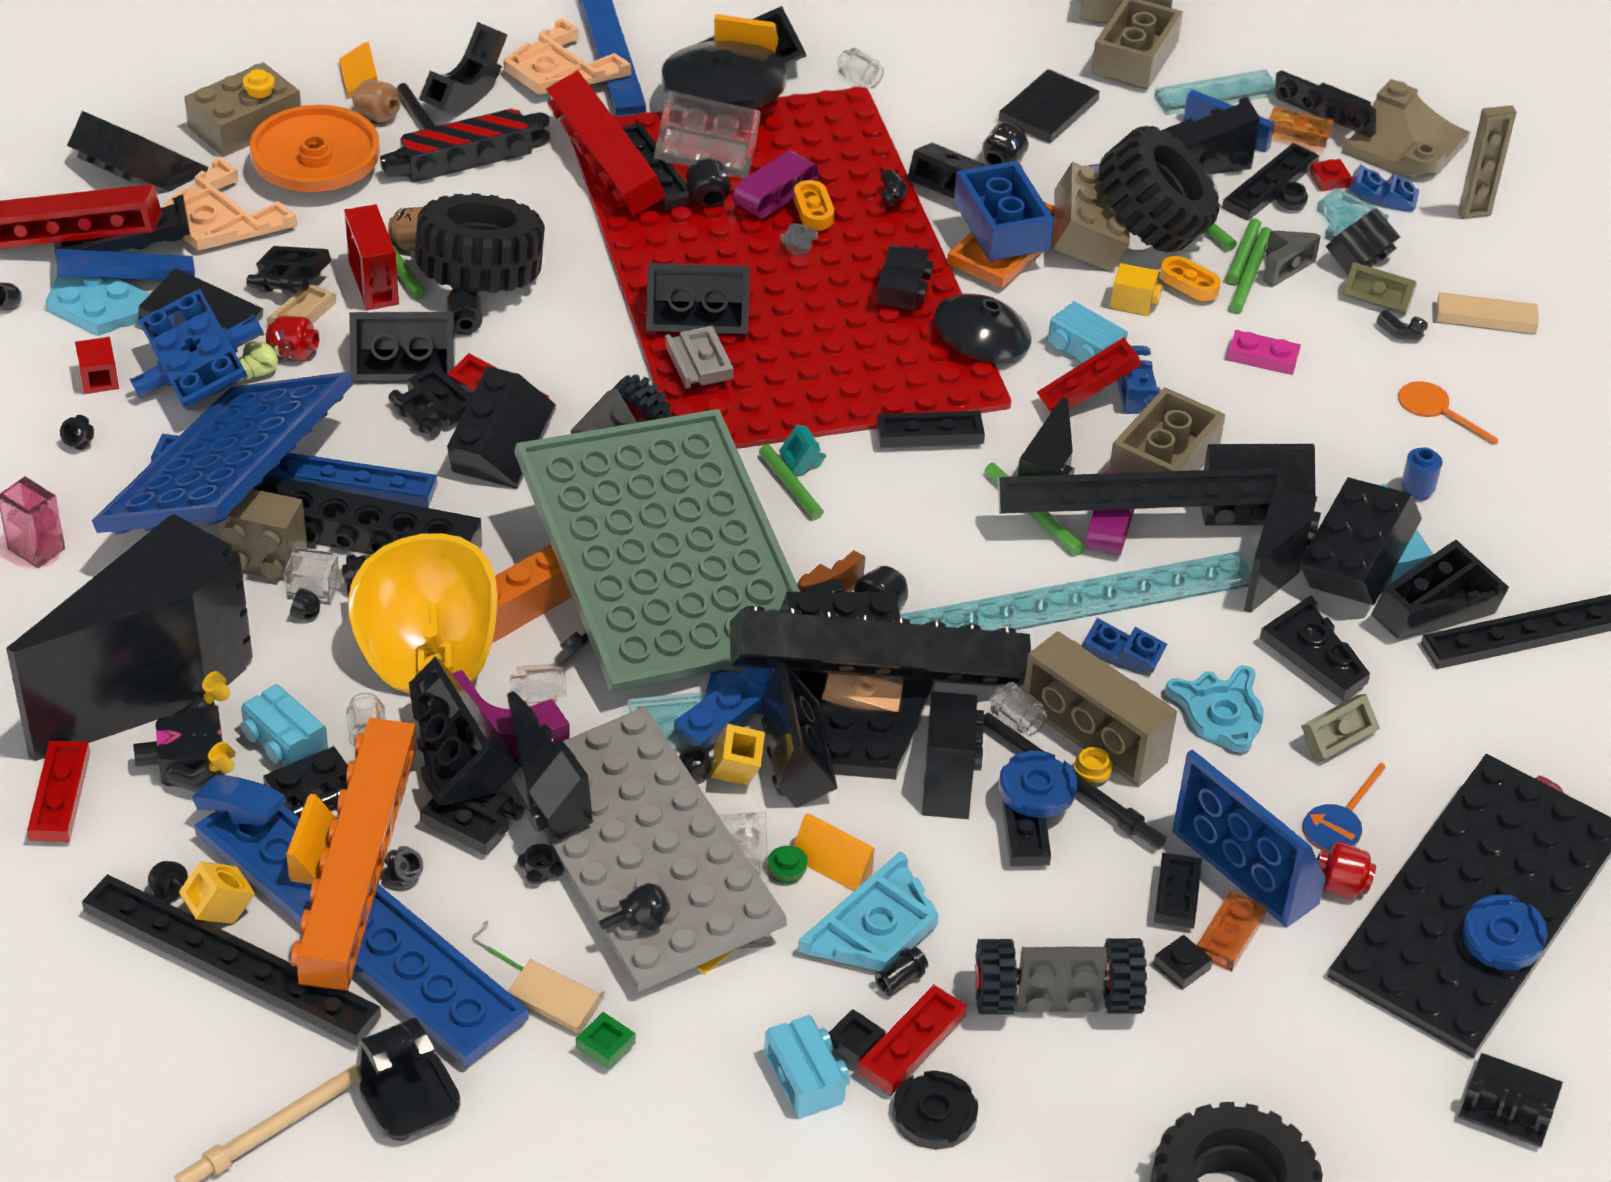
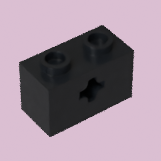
M931 142L914 150L907 179L954 199L957 171L983 167L986 164Z

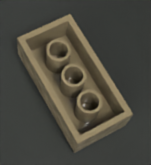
M1059 631L1028 653L1021 707L1082 749L1098 747L1105 750L1112 761L1113 770L1137 787H1140L1168 763L1177 710L1172 708L1167 702L1160 700L1142 688L1137 682L1129 679L1111 667L1106 661L1099 659L1081 647L1079 643L1071 640Z

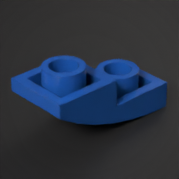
M1362 164L1353 172L1349 188L1350 191L1370 202L1405 212H1412L1416 208L1419 189L1409 180L1403 179L1394 173L1386 181L1378 172L1370 170Z
M1097 618L1081 647L1107 663L1126 669L1153 673L1168 644L1137 627H1134L1129 635Z
M228 775L213 776L192 796L197 810H216L220 813L228 811L233 824H252L253 826H262L269 823L275 817V813L287 802L283 794L270 787L248 779Z

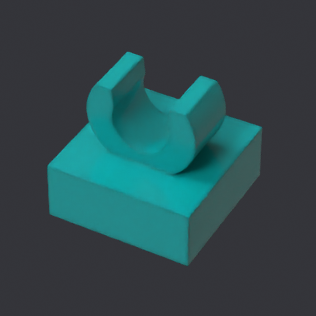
M798 424L779 450L789 469L794 474L802 476L810 465L820 467L827 457L826 454L819 452L821 450L820 444L815 440L809 428Z

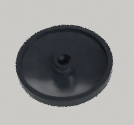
M736 41L703 42L678 50L664 62L662 67V86L671 99L692 109L716 113L741 112L764 106L781 95L786 86V66L778 55L758 45Z

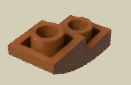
M853 550L843 560H838L832 569L819 564L809 574L806 573L800 578L797 583L800 592H804V587L836 579L840 580L844 587V592H852L857 580L864 576L865 556Z

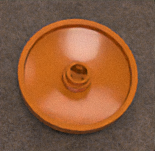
M305 105L278 112L264 120L255 129L250 139L251 162L256 172L273 185L298 192H324L349 186L369 174L377 164L380 155L379 136L373 124L352 110L332 105Z

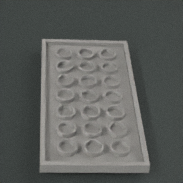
M645 707L563 741L588 774L593 823L553 843L549 842L542 830L540 833L546 843L556 851L557 861L562 864L565 874L638 992L787 926L785 913ZM520 767L508 781L525 809L529 810V801ZM646 883L659 885L667 895L670 902V911L664 918V924L655 931L647 930L640 924L631 928L627 919L605 930H602L598 922L621 911L622 907L619 901L627 898L626 896L640 885Z

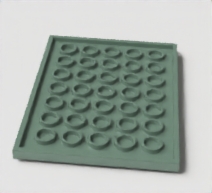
M719 409L516 443L515 456L610 693L739 667L731 666L730 621L741 609L748 606H761L765 608V611L779 612L786 592H800Z

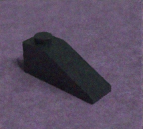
M1063 397L1060 399L1020 457L1017 477L1074 475L1075 468L1071 466L1073 449L1068 399Z

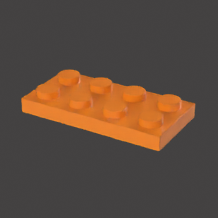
M1044 202L1054 217V206ZM970 232L948 253L947 264L1003 289L1040 252L989 261L975 236Z

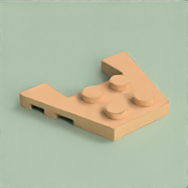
M564 18L554 22L555 28L550 32L547 29L538 34L539 40L531 45V43L527 42L503 59L504 71L538 95L547 93V87L579 70L588 84L631 75V64L615 53L587 64L564 48L563 45L579 39L578 28Z
M220 156L211 162L212 168L207 172L201 171L195 176V183L188 189H180L161 206L163 208L172 205V198L183 194L191 235L184 236L182 239L198 251L297 226L296 214L279 201L250 215L222 194L219 189L237 181L238 174L237 169Z

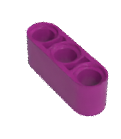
M788 151L742 180L734 191L733 202L754 216L763 219L794 199L796 184L805 180L816 181L819 176V167L796 152Z
M1106 470L1105 473H1117V472H1112V471ZM1135 509L1094 510L1087 532L1085 548L1121 556Z

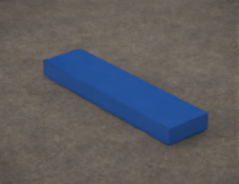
M56 249V272L59 276L163 281L177 268L195 277L193 256Z

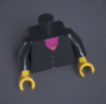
M217 671L209 673L202 683V688L206 693L200 692L188 706L175 714L159 718L155 722L157 741L133 744L136 767L159 764L162 784L165 786H177L192 792L198 791L213 776L226 775L233 770L234 762L231 758L235 757L236 752L226 742H223L219 707L214 702L215 700L223 702L230 697V688L225 685L227 679Z

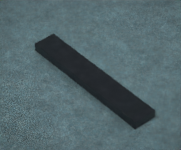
M1611 594L1424 634L1421 645L1436 669L1610 632Z

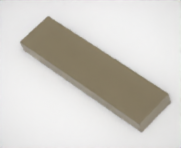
M1513 105L1482 108L1458 208V214L1461 219L1490 216L1492 214L1517 113Z

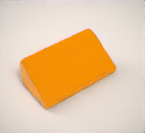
M715 14L714 41L744 42L764 47L775 53L779 39L774 22Z
M369 42L361 44L339 58L347 98H353L354 91L362 82L369 79L377 80Z
M310 794L307 797L286 853L289 878L294 882L312 884L314 878L320 879L322 874L319 869L323 848H330L331 842H329L330 823L332 818H337L315 794Z
M807 813L804 816L793 846L801 849L807 855L809 868L855 891L872 875L874 847Z

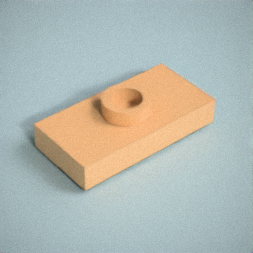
M827 673L822 699L853 709L898 712L903 685L876 677Z

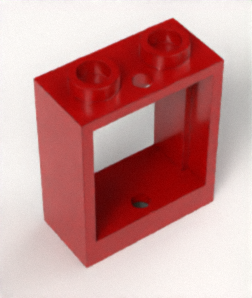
M377 204L345 209L348 263L366 311L399 305L396 252Z

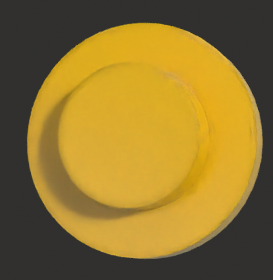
M261 69L253 70L243 78L244 89L247 90L249 96L254 98L269 96L275 86L274 76Z
M1085 748L1075 758L1074 772L1089 783L1104 782L1112 774V761L1109 754L1101 748Z

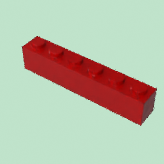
M579 70L546 88L551 101L547 102L551 113L555 119L562 118L559 121L568 136L574 134L572 139L581 154L587 152L585 158L594 172L597 170L601 171L598 175L607 190L610 188L614 189L611 193L620 208L626 206L630 213L635 216L667 197L656 173Z
M154 184L1 200L0 249L49 244L58 241L67 242L154 232L162 215Z

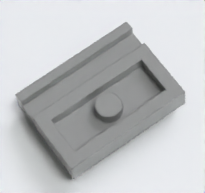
M713 326L680 332V336L673 338L670 334L665 335V346L686 389L691 388L692 383L699 382L701 386L733 379V366Z

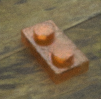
M1273 107L1269 120L1275 122L1272 136L1326 148L1334 124L1333 120Z
M1230 891L1197 946L1213 959V964L1232 972L1265 919L1267 907Z

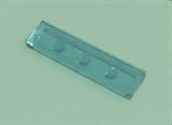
M1264 69L1155 89L1154 94L1155 100L1164 113L1169 115L1185 112L1187 94L1192 89L1231 104L1237 103L1239 99L1248 96L1249 100L1276 96V82L1268 71Z

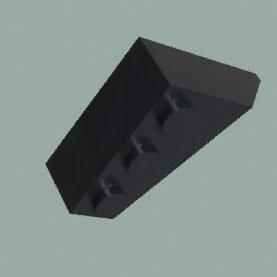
M83 110L67 144L68 147L79 151L76 156L79 159L130 182L132 177L135 176L169 192L194 180L197 174L201 171L207 172L209 168Z

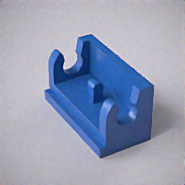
M1131 346L1138 356L1151 355L1150 348L1147 346ZM1141 360V366L1117 380L1125 414H1140L1161 391L1156 385L1152 361Z

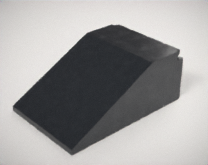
M170 515L6 648L28 756L35 761L44 759L49 741L91 743L153 722L159 718L173 715L188 706L200 692L206 693L202 688V683L209 673L213 671L219 672L227 679L225 685L228 686L247 669L246 663L252 659L253 652L245 588L242 580L241 557L237 553H230L232 551L230 544L177 515Z

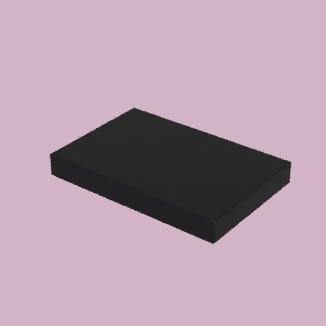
M1047 69L999 111L998 120L1017 124L1023 128L1024 132L1051 143L1099 100L1100 91Z
M177 268L138 306V315L145 317L151 312L180 299L184 295L200 289L221 328L229 329L250 318L252 315H255L258 321L263 317L262 307Z

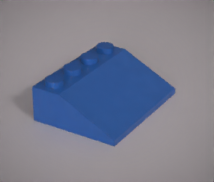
M1193 749L1187 752L1172 832L1286 928L1320 904L1326 878L1311 845Z

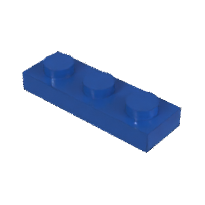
M745 668L674 720V730L692 746L708 748L717 741L727 724L737 726L763 707L762 699L774 671L765 668Z

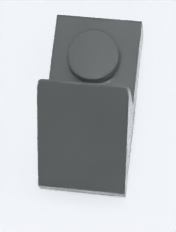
M1270 231L1266 249L1267 258L1265 260L1263 282L1274 287L1315 263L1321 236L1317 233Z

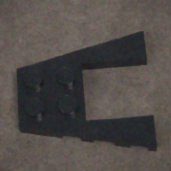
M800 672L798 678L820 702L835 775L896 780L910 748L913 734L918 729L922 720L926 704H929L931 691H934L936 682L903 679L900 713L825 706L826 700L822 699L827 673Z

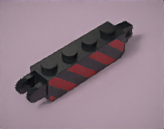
M510 108L403 134L400 138L399 149L380 156L381 168L387 177L409 176L412 183L532 154V147L540 146L550 140L549 131L544 129V127L549 126V115L544 112L522 115L519 110Z

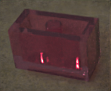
M26 476L0 493V514L8 550L36 568H40L65 550L56 495Z

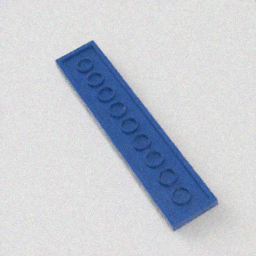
M283 805L269 823L262 826H253L252 824H233L228 811L221 813L215 811L194 825L196 836L228 864L237 866L249 882L301 925L304 910H311L313 903L310 902L312 884L294 882L289 878L286 853L300 819L297 815ZM378 884L354 972L407 1018L412 1019L416 1017L426 1034L466 1068L529 1019L528 1008Z

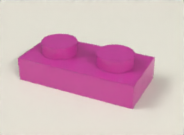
M1235 330L1227 360L1293 375L1301 344L1257 335L1252 332Z

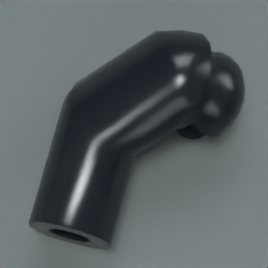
M887 169L881 174L880 180L888 188L882 192L881 197L889 206H894L898 200L902 201L907 195V185L892 169Z
M1388 310L1382 311L1376 320L1377 324L1392 336L1401 339L1419 340L1425 336L1424 331L1428 328V323L1420 317H1413L1410 324L1400 321Z

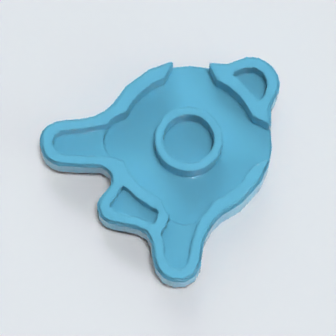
M1238 666L1230 678L1225 681L1220 680L1215 673L1207 671L1195 681L1175 678L1169 680L1166 684L1165 694L1183 708L1188 724L1193 732L1209 743L1226 747L1233 752H1246L1251 749L1253 739L1261 729L1263 708L1260 700L1253 693L1252 686L1256 674L1254 669L1249 666Z

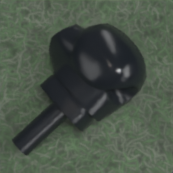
M646 883L626 896L627 898L619 901L622 907L621 911L598 921L602 930L627 919L631 928L640 924L647 930L655 931L664 924V918L670 911V902L659 885Z

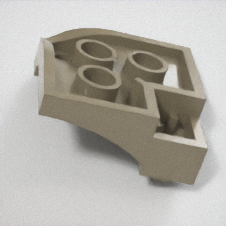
M1390 79L1377 93L1376 100L1372 105L1377 111L1376 134L1368 137L1355 131L1345 144L1344 154L1399 175L1437 174L1450 163L1468 142L1470 132L1456 126L1433 111L1417 95L1418 89L1410 87L1404 82Z

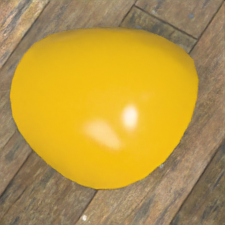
M418 534L401 538L381 547L367 558L352 581L348 597V613L352 632L359 648L377 675L392 688L410 694L409 682L436 656L451 673L463 670L470 682L474 681L484 668L495 631L498 596L493 567L477 545L461 537L448 534Z

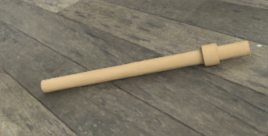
M356 1064L223 1146L217 1144L202 1153L201 1160L174 1176L175 1182H199L210 1174L217 1176L230 1168L231 1161L360 1082L361 1079L357 1073Z

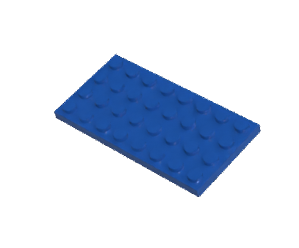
M342 372L230 387L91 520L96 533L113 532L115 535H120L133 529L142 528L145 531H151L170 515H177L191 524L207 522V524L213 525L226 520L228 513L237 504L246 499V495L253 487L261 484L262 478L271 469L280 464L279 461L286 453L295 449L296 443L312 431V427L319 419L327 416L328 410L335 403L343 399V395L354 384L350 373Z

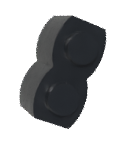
M1376 207L1336 235L1325 247L1349 275L1353 262L1374 267L1377 264L1375 258L1379 257L1383 261L1397 249L1394 243L1401 236Z
M889 245L879 278L877 304L917 310L919 301L925 302L928 290V282H925V280L931 281L934 269V261L929 260V250Z

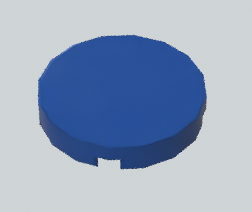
M1032 750L1018 753L1011 757L1009 763L1005 767L1003 765L1000 771L999 793L1004 803L1015 812L1025 816L1048 818L1059 815L1070 808L1076 797V773L1069 763L1065 760L1062 763L1055 759V755L1052 753Z
M1491 895L1479 899L1467 913L1463 925L1464 943L1471 954L1483 964L1499 970H1518L1533 964L1541 956L1548 936L1546 922L1538 909L1530 903L1527 906L1519 902V898L1512 895Z

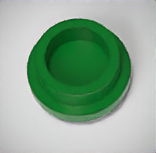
M785 845L777 847L768 856L769 871L777 881L782 883L798 881L808 867L807 855L795 846Z

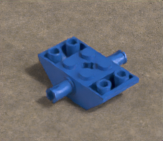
M198 289L138 320L159 361L156 362L157 366L129 380L140 399L166 384L173 386L183 407L188 409L248 378L244 367L236 355V352H238L237 348L265 334L255 315L229 329L221 328L202 291Z

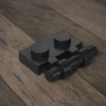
M272 246L256 263L259 273L247 276V286L257 288L261 292H271L273 289H280L283 293L295 294L298 291H307L309 288L308 279L319 276L321 271L332 261L329 250Z
M433 365L407 380L408 391L402 394L398 390H393L389 394L388 400L394 404L396 412L403 417L408 416L413 421L412 424L418 431L427 433L431 437H436L441 432V426L436 422L442 419L451 426L460 421L472 396L436 365ZM424 403L427 408L421 410L417 406Z
M332 746L263 775V781L265 786L283 794L287 800L284 805L300 818L307 797L310 794L317 795L327 808L338 805L341 789L347 790L349 785L346 783L348 765L335 746Z
M503 792L442 806L432 798L420 811V823L487 855L509 830V820L506 816L519 821L523 816L524 807L513 802V797ZM476 802H479V803L485 805L486 807H483V806L477 804Z

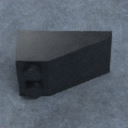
M1274 487L1253 562L1244 611H1254L1300 573L1301 567L1299 562L1313 539L1309 537L1310 532L1316 534L1321 517V512L1315 511L1318 496Z

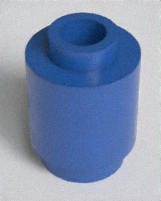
M1422 447L1411 450L1407 455L1401 484L1403 491L1411 493L1414 500H1425L1436 490L1443 463L1441 456L1430 448Z

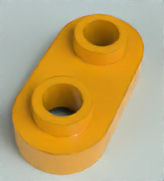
M805 180L796 184L794 188V203L803 225L813 231H822L829 228L834 221V207L826 187L814 180Z
M1181 256L1167 257L1161 263L1160 278L1168 286L1181 291L1199 302H1207L1218 297L1221 279L1214 272Z

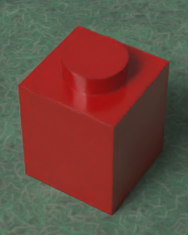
M110 336L75 341L84 394L119 389Z

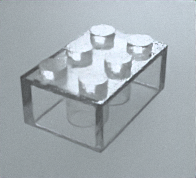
M667 90L654 158L667 163H678L692 166L701 159H715L726 167L728 176L747 178L755 151L761 111Z

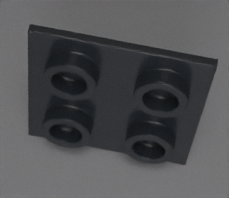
M1481 1052L1458 1117L1542 1148L1563 1082Z

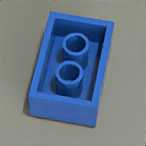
M1018 161L957 171L954 203L989 261L1050 250L1054 217Z

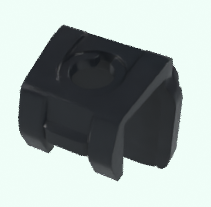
M416 1017L359 1040L356 1070L361 1079L359 1084L361 1098L381 1133L395 1141L406 1140L414 1134L448 1122L457 1114L461 1104L460 1094L440 1057L433 1053L435 1050Z

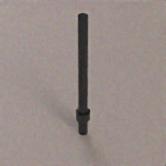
M991 713L984 714L983 727L1019 753L1031 750L1043 751ZM1076 774V793L1118 822L1117 826L1130 836L1136 834L1156 849H1160L1164 845L1166 836L1144 821L1145 817L1132 807L1126 809Z

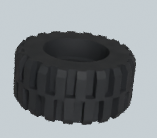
M1155 126L1137 127L1101 158L1098 180L1102 182L1100 188L1107 197L1108 205L1114 209L1117 214L1116 217L1121 223L1124 222L1134 236L1137 235L1141 238V242L1146 245H1152L1155 250L1165 252L1181 251L1211 227L1218 217L1220 204L1218 203L1219 196L1213 188L1214 183L1211 177H1208L1205 167L1197 161L1195 154L1190 149L1185 148L1183 142L1178 138H1173L1171 133L1165 130L1160 131L1159 127Z
M460 193L450 197L447 195L441 196L437 200L429 201L418 213L415 262L427 278L435 279L436 283L443 286L449 285L453 289L461 290L463 288L469 290V292L477 293L479 291H488V293H498L501 290L506 292L514 291L516 287L523 288L532 283L541 271L545 225L535 210H531L529 206L523 203L518 204L513 199H503L496 195L485 196L480 193H471V195Z
M1220 1102L1219 1107L1212 1108L1211 1104L1196 1108L1194 1116L1187 1112L1176 1119L1175 1125L1166 1129L1161 1137L1160 1145L1157 1146L1150 1182H1199L1198 1178L1217 1171L1237 1172L1257 1182H1321L1323 1173L1321 1164L1315 1160L1316 1152L1308 1140L1302 1142V1133L1292 1123L1288 1126L1282 1123V1116L1271 1110L1268 1114L1258 1111L1259 1106L1246 1103L1245 1107L1235 1106L1234 1102Z

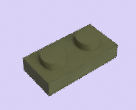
M1353 262L1342 293L1351 298L1407 314L1417 281Z
M1366 694L1356 695L1301 725L1315 761L1325 760L1380 729Z

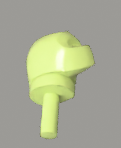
M256 341L246 343L243 349V356L239 358L248 375L247 380L271 373L278 364L276 351L265 342L257 343Z

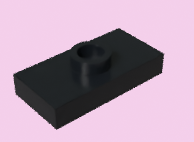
M1162 852L1154 923L1194 929L1202 865L1201 858Z

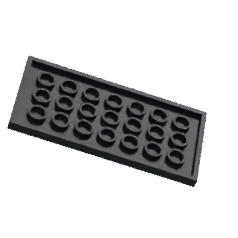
M1486 753L1331 965L1328 978L1474 1059L1610 859L1611 817ZM1491 895H1512L1518 897L1519 902L1527 906L1530 903L1538 909L1546 922L1548 936L1541 956L1533 964L1518 970H1499L1483 964L1471 954L1464 943L1463 925L1467 913L1479 899Z

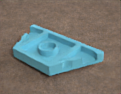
M57 275L47 296L46 305L47 311L100 336L112 332L119 327H128L139 323L138 306L150 294L118 278Z
M900 851L798 940V950L804 954L882 971L901 957L902 950L905 948L912 949L938 925L939 915L931 900L925 897L924 888L919 878H914L907 866L908 859L906 855Z

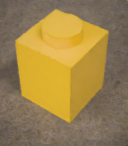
M1120 263L1113 283L1110 309L1149 316L1152 305H1158L1161 298L1163 285L1157 284L1159 271Z
M727 724L715 742L711 778L748 786L761 768L765 732Z

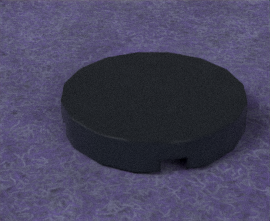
M933 1070L924 1072V1076L914 1078L913 1075L905 1079L896 1090L892 1110L895 1126L905 1139L919 1147L934 1150L953 1148L967 1140L975 1129L979 1109L977 1098L975 1100L974 1095L971 1093L972 1089L966 1081L952 1073Z

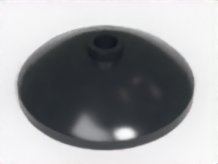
M974 293L954 295L944 299L937 306L934 314V325L942 339L958 352L979 361L995 364L1018 361L1027 354L1032 342L1031 332L1024 319L1013 308L990 296Z

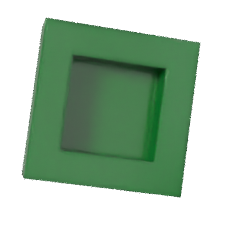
M602 1012L576 1037V1049L608 1070L636 1043V1033L605 1012Z

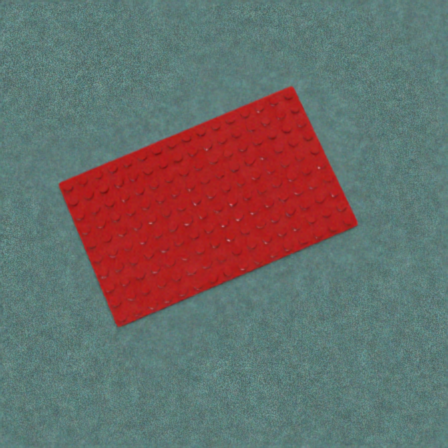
M855 86L849 89L792 94L790 96L777 97L764 106L741 112L693 115L692 108H674L668 111L613 116L621 127L641 123L686 183L687 170L701 159L720 161L726 167L731 191L722 204L715 207H706L694 202L665 211L660 203L657 202L633 216L626 206L619 207L611 193L614 189L610 188L607 190L598 175L601 171L597 170L594 172L585 158L587 152L581 154L573 142L572 137H574V134L569 136L653 384L656 383L659 386L657 389L659 393L664 391L667 397L664 401L670 402L671 407L668 409L671 411L670 417L719 409L736 448L740 449L785 442L797 424L808 427L815 438L877 429V414L978 410L981 413L1007 410L1011 407V397L995 363L979 361L958 352L942 339L935 328L934 314L937 306L944 299L963 293L950 265L947 264V258L911 181L907 179L908 174L868 88ZM794 151L818 165L819 176L816 181L822 183L827 189L834 207V221L829 228L822 231H813L807 228L800 219L794 199L769 216L761 219L733 202L734 191L742 180L784 153ZM887 169H892L906 183L908 193L902 201L898 200L894 206H889L881 197L882 192L888 189L880 180L881 174ZM890 244L929 250V260L934 261L931 281L925 280V282H928L925 302L919 301L917 310L877 304L879 278ZM648 263L750 266L748 334H717L733 366V379L701 386L697 382L692 383L691 388H685L665 346V335L670 334L673 338L680 336V332L646 331Z

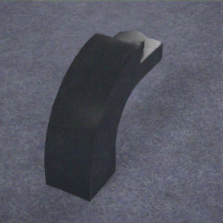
M477 22L465 54L459 64L447 74H439L430 70L418 100L453 114L469 110L483 99L496 81L502 68L501 65L497 64L508 34Z

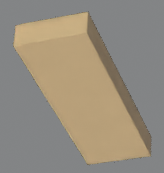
M1439 292L1437 297V322L1536 334L1539 325L1538 304Z

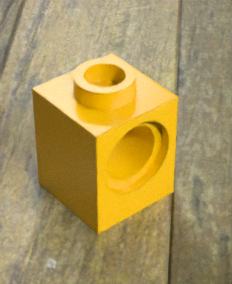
M199 861L180 889L179 894L196 920L235 924L255 895V892L237 866Z

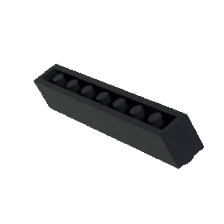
M761 606L745 607L730 621L731 666L775 669L776 664L784 660L793 671L1019 688L1024 684L1028 653L1031 652L1030 634L1016 633V629L1009 627L998 628L992 631L981 630V626L969 624L956 628L946 627L944 622L939 621L921 625L910 624V620L903 618L892 619L888 622L875 621L874 617L868 615L855 616L852 619L839 618L838 614L833 612H823L816 616L803 615L802 611L797 609L768 612Z

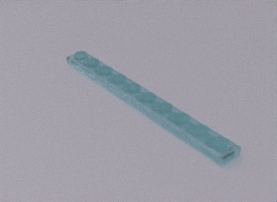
M1232 552L900 614V617L910 620V624L924 625L928 622L939 621L944 622L946 627L959 628L963 625L974 624L981 626V630L994 631L1004 627L1021 630L1249 587L1251 573L1240 553Z

